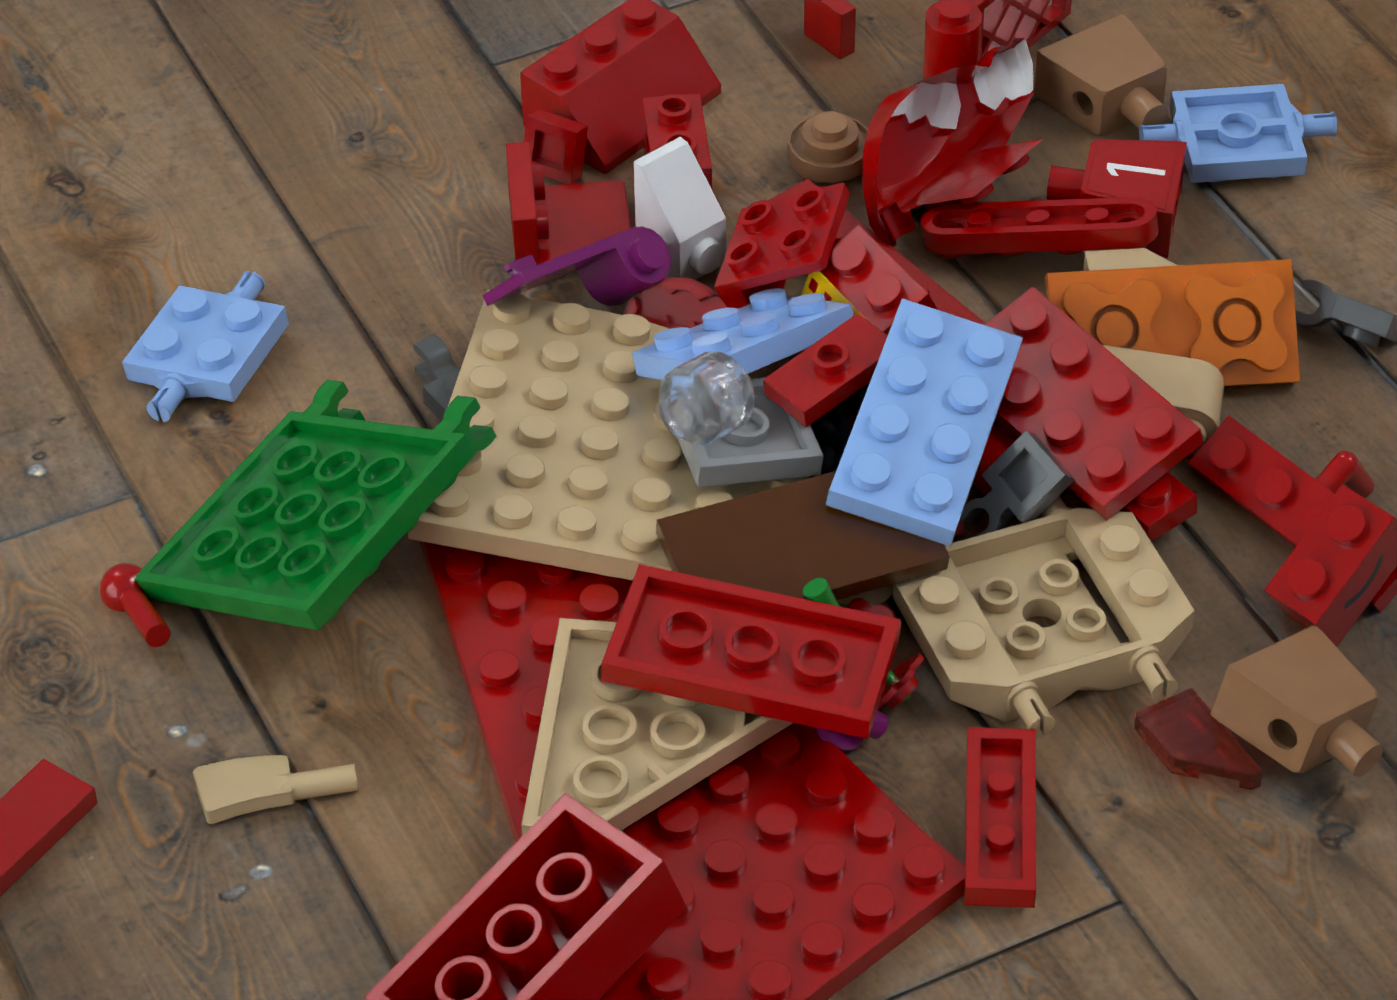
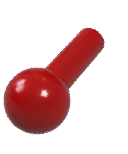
M130 563L114 565L105 572L100 581L99 592L103 603L114 611L126 612L149 646H163L170 639L171 631L141 586L134 580L142 568Z

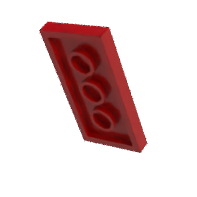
M1034 286L984 324L1023 338L995 422L1015 440L1026 430L1037 435L1075 479L1068 487L1106 521L1203 444L1201 429Z
M639 564L601 663V681L869 739L899 642L901 619Z

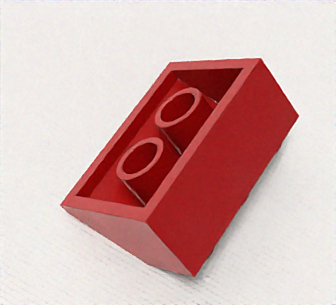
M627 0L520 72L523 126L526 125V116L536 109L588 125L584 162L603 174H607L644 148L643 98L660 97L669 94H700L702 106H704L721 94V83L680 17L651 0Z

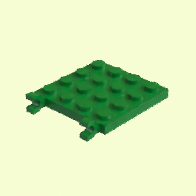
M326 380L318 388L310 406L303 413L290 411L144 566L134 580L141 586L148 599L319 631L324 624L331 621L338 614L340 606L362 581L378 569L380 561L402 536L410 532L417 525L419 517L442 491L448 489L456 481L458 473L474 457L475 451L484 450L497 436L492 427L481 425L470 427L472 417L481 408L475 397L457 395L445 410L443 420L433 430L365 421L361 411L342 408L338 412L339 402L347 395L349 390L343 381Z

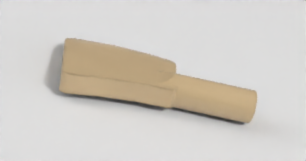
M263 755L225 760L198 766L193 770L195 787L208 824H214L263 809L292 805L295 800L358 791L355 764L290 774L287 756Z

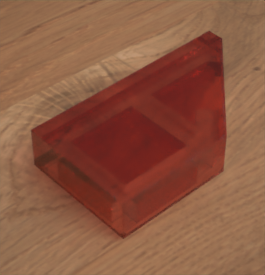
M1192 688L1135 713L1134 729L1171 773L1197 779L1200 773L1239 781L1240 788L1249 790L1261 786L1263 772L1227 728L1210 715L1211 710Z

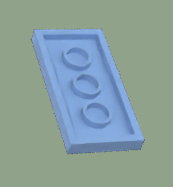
M902 298L830 486L825 505L951 546L1023 338Z

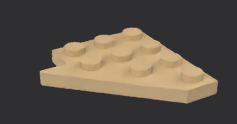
M560 618L521 825L522 836L564 793L621 831L788 727L792 722L601 681V663L617 622Z

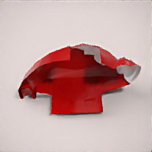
M1015 38L1010 41L1007 47L999 46L991 49L977 62V66L964 65L933 77L925 78L913 86L885 97L869 123L863 149V194L869 225L877 237L894 247L897 245L896 239L916 229L910 213L911 209L922 206L923 210L929 211L957 199H961L963 204L979 201L994 190L992 182L996 178L1019 169L1029 161L1030 158L1027 153L1043 139L1006 145L1034 94L1033 63L1025 38Z

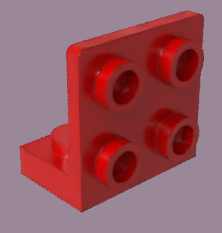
M529 142L506 143L508 190L515 261L532 255L538 265L630 229L624 181L545 185L543 165H531Z
M844 183L823 188L818 186L810 187L796 195L773 201H757L741 209L714 286L727 308L738 309L751 304L749 297L754 293L767 289H784L787 279L821 271L826 268L850 195Z

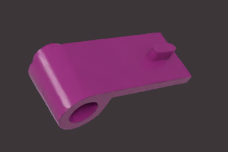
M643 226L633 227L538 265L532 255L503 266V269L509 273L510 278L482 296L487 306L578 271L591 297L601 304L616 306L664 279L670 270L671 256L668 246L654 230Z

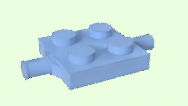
M1284 84L1171 91L1169 109L1173 124L1140 125L1139 140L1187 142L1185 165L1191 183L1220 182L1225 180L1305 175L1308 157L1303 144V138L1336 136L1337 118L1335 112L1302 115L1290 103Z
M250 271L244 272L233 290L226 294L179 285L122 361L127 380L153 385L159 389L146 406L148 414L153 419L160 421V418H162V422L169 421L180 402L188 397H211L234 402L289 325L285 306L255 300L258 294L265 288L264 279L259 274L252 272L251 275Z

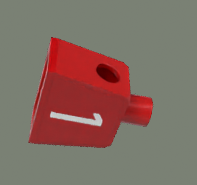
M1097 139L1090 145L1085 170L1051 166L1047 186V200L1122 197L1147 199L1156 206L1159 233L1145 248L1163 258H1168L1182 189L1187 142Z

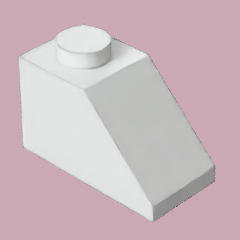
M679 137L635 160L636 227L643 226L654 230L668 246L671 264L667 277L696 280L721 266L726 254V217L688 142Z

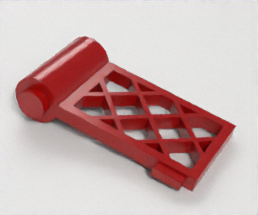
M940 0L932 4L927 9L925 16L923 79L964 65L977 66V62L988 51L999 46L1007 47L1010 41L1015 38H1025L1029 49L1071 14L1072 0H1052L1050 6L1048 5L1051 0ZM989 6V8H988V10H987V12H986V14H985V16H984V9Z

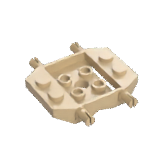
M1059 495L1041 513L1043 518L952 542L951 546L945 545L950 556L946 570L893 584V600L949 699L1003 722L1021 718L1027 729H1036V737H1039L1040 730L1045 735L1055 725V719L1050 715L1048 709L1053 708L1077 690L1112 691L1144 681L1152 698L1158 701L1162 700L1163 694L1167 699L1177 691L1178 683L1172 677L1166 664L1193 628L1195 610L1132 512L1118 511L1106 521L1094 509L1068 508ZM1077 559L1081 561L1128 637V642H1119L1106 621L1104 611L1097 606L1079 577L1077 567L1070 561ZM1041 616L1055 621L1056 624L1042 628L1040 625L1026 620Z

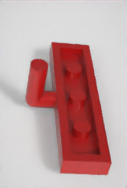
M1230 415L1227 416L1188 462L1197 474L1293 547L1298 545L1342 484H1345L1346 487L1364 498L1368 497L1374 490L1373 479L1352 452L1341 451L1337 453L1314 479ZM1397 566L1369 603L1380 613L1397 595Z

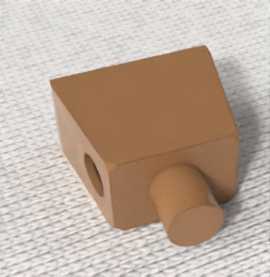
M1124 13L1037 50L1034 95L1095 135L1105 136L1132 123L1138 128L1140 125L1164 124L1169 114L1168 108L1164 105L1167 76L1165 61Z
M1312 625L1228 665L1210 713L1222 725L1295 773L1303 774L1335 758L1354 776L1360 777L1376 765L1384 750L1383 745L1366 732L1379 701L1377 690L1316 625Z

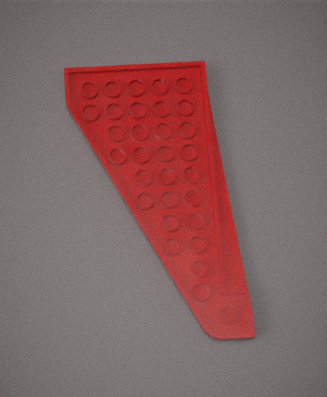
M420 541L516 843L522 837L521 825L559 619L617 622L632 580ZM792 723L621 830L664 860L687 908L599 1000H828L964 896L965 865L923 832L835 744L821 740L815 727Z

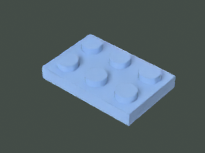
M781 288L763 290L749 297L751 304L738 309L722 308L704 314L702 316L703 323L695 327L672 328L654 335L655 343L632 352L636 374L641 377L713 389L809 348L853 317L852 305L825 301L824 295L819 293L795 297L787 296L785 289Z

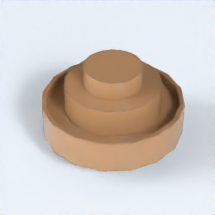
M835 111L811 115L799 121L789 132L787 157L790 165L802 177L815 182L837 183L849 181L863 173V149L868 128L859 120Z

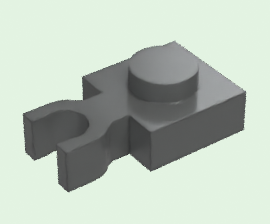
M1026 430L981 475L992 490L985 497L975 498L964 506L960 520L973 525L982 514L987 512L990 520L989 524L979 535L1009 527L1010 519L1014 515L1022 522L1035 520L1075 479L1037 435Z

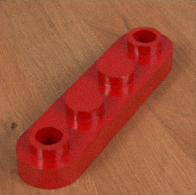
M1138 197L976 202L971 204L951 203L929 210L922 216L920 221L925 248L944 258H958L966 254L997 253L1001 256L1011 257L1025 252L1056 251L1063 255H1072L1084 250L1145 248L1159 233L1156 206L1151 201Z

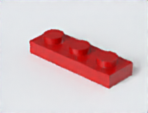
M967 727L964 905L1035 908L1036 729Z

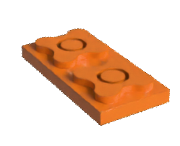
M1292 259L1055 272L1045 275L1046 298L1102 345L1195 358L1209 362L1219 369L1224 378V387L1300 382Z

